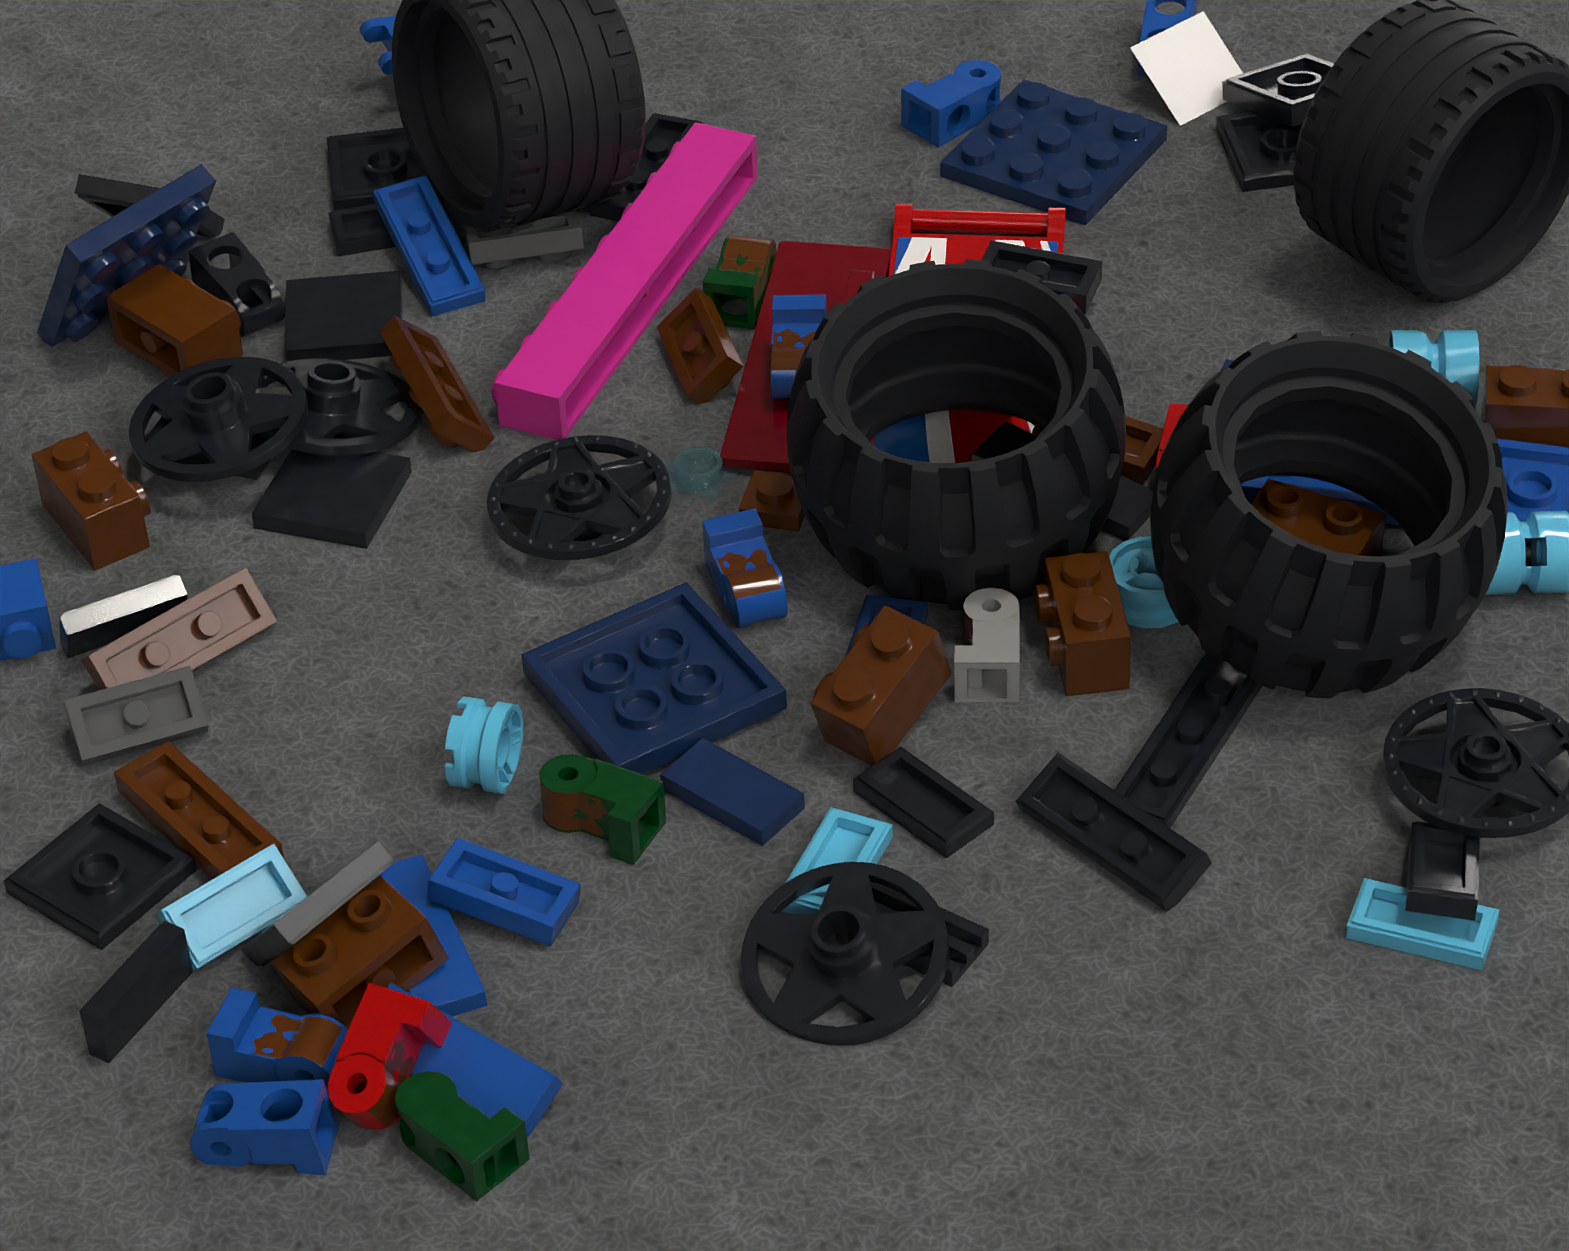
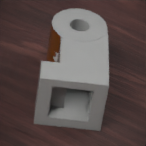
M985 588L977 590L965 599L963 605V638L965 645H955L954 649L955 702H1019L1020 613L1018 599L1012 593L1003 589Z

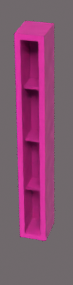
M695 122L683 139L673 145L667 160L657 172H653L649 176L645 188L636 200L625 207L621 219L609 235H604L601 238L596 252L585 266L577 269L571 284L558 301L555 300L550 304L545 318L535 331L523 339L520 350L508 366L500 369L496 374L492 385V399L497 403L499 425L556 440L567 437L757 180L756 136Z

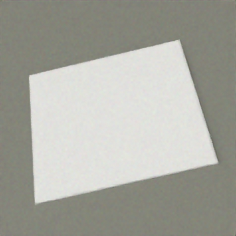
M1204 11L1130 47L1180 126L1226 103L1227 101L1223 100L1222 82L1228 78L1243 74Z

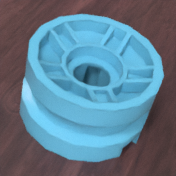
M1151 536L1136 537L1124 541L1114 548L1109 557L1127 624L1141 628H1163L1178 623L1167 601L1163 581H1161L1155 566Z
M463 696L457 702L458 708L464 709L462 716H451L447 731L445 749L452 750L454 764L446 762L444 765L446 780L449 786L471 789L474 783L481 784L485 792L505 794L521 757L523 743L522 711L518 704L497 702L493 707H488L484 699Z

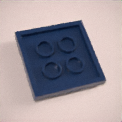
M1023 79L940 162V177L1047 213L1049 207L1066 208V219L1087 225L1167 140V125L1144 118L1137 113H1128L1097 103L1090 98L1078 97L1050 88L1040 82Z
M202 164L66 244L37 330V334L45 343L53 347L68 337L72 342H78L88 336L99 324V318L109 313L106 296L158 264L163 265L179 276L184 274L187 269L185 261L189 254L188 250L198 240L196 233L201 220L210 209L207 204L216 180Z
M687 582L521 654L524 675L594 757L639 774L649 772L681 757L702 738L714 742L787 709L786 689Z

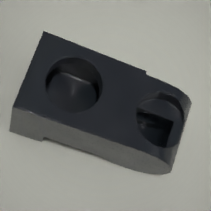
M235 232L188 250L192 282L216 298L227 301L236 309L241 322L239 329L241 337L280 322L285 318L284 303L275 283L268 276L267 270ZM229 254L230 268H216L210 262L218 255Z

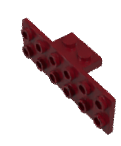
M781 241L779 243L720 453L722 467L791 473L787 453V419L790 397L773 399L771 390L773 295H826L828 313L837 302L844 304L853 297L863 283L879 275H882L884 278L888 277L891 249Z

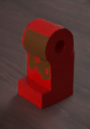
M368 983L329 1077L328 1095L335 1108L353 1123L365 1129H383L396 1123L401 1116L397 1112L394 1097L397 1087L410 1076L424 1043L438 1048L442 1047L452 1022L430 1001Z

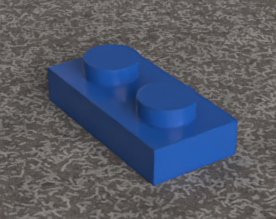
M457 837L428 879L426 899L551 946L579 903L581 884Z

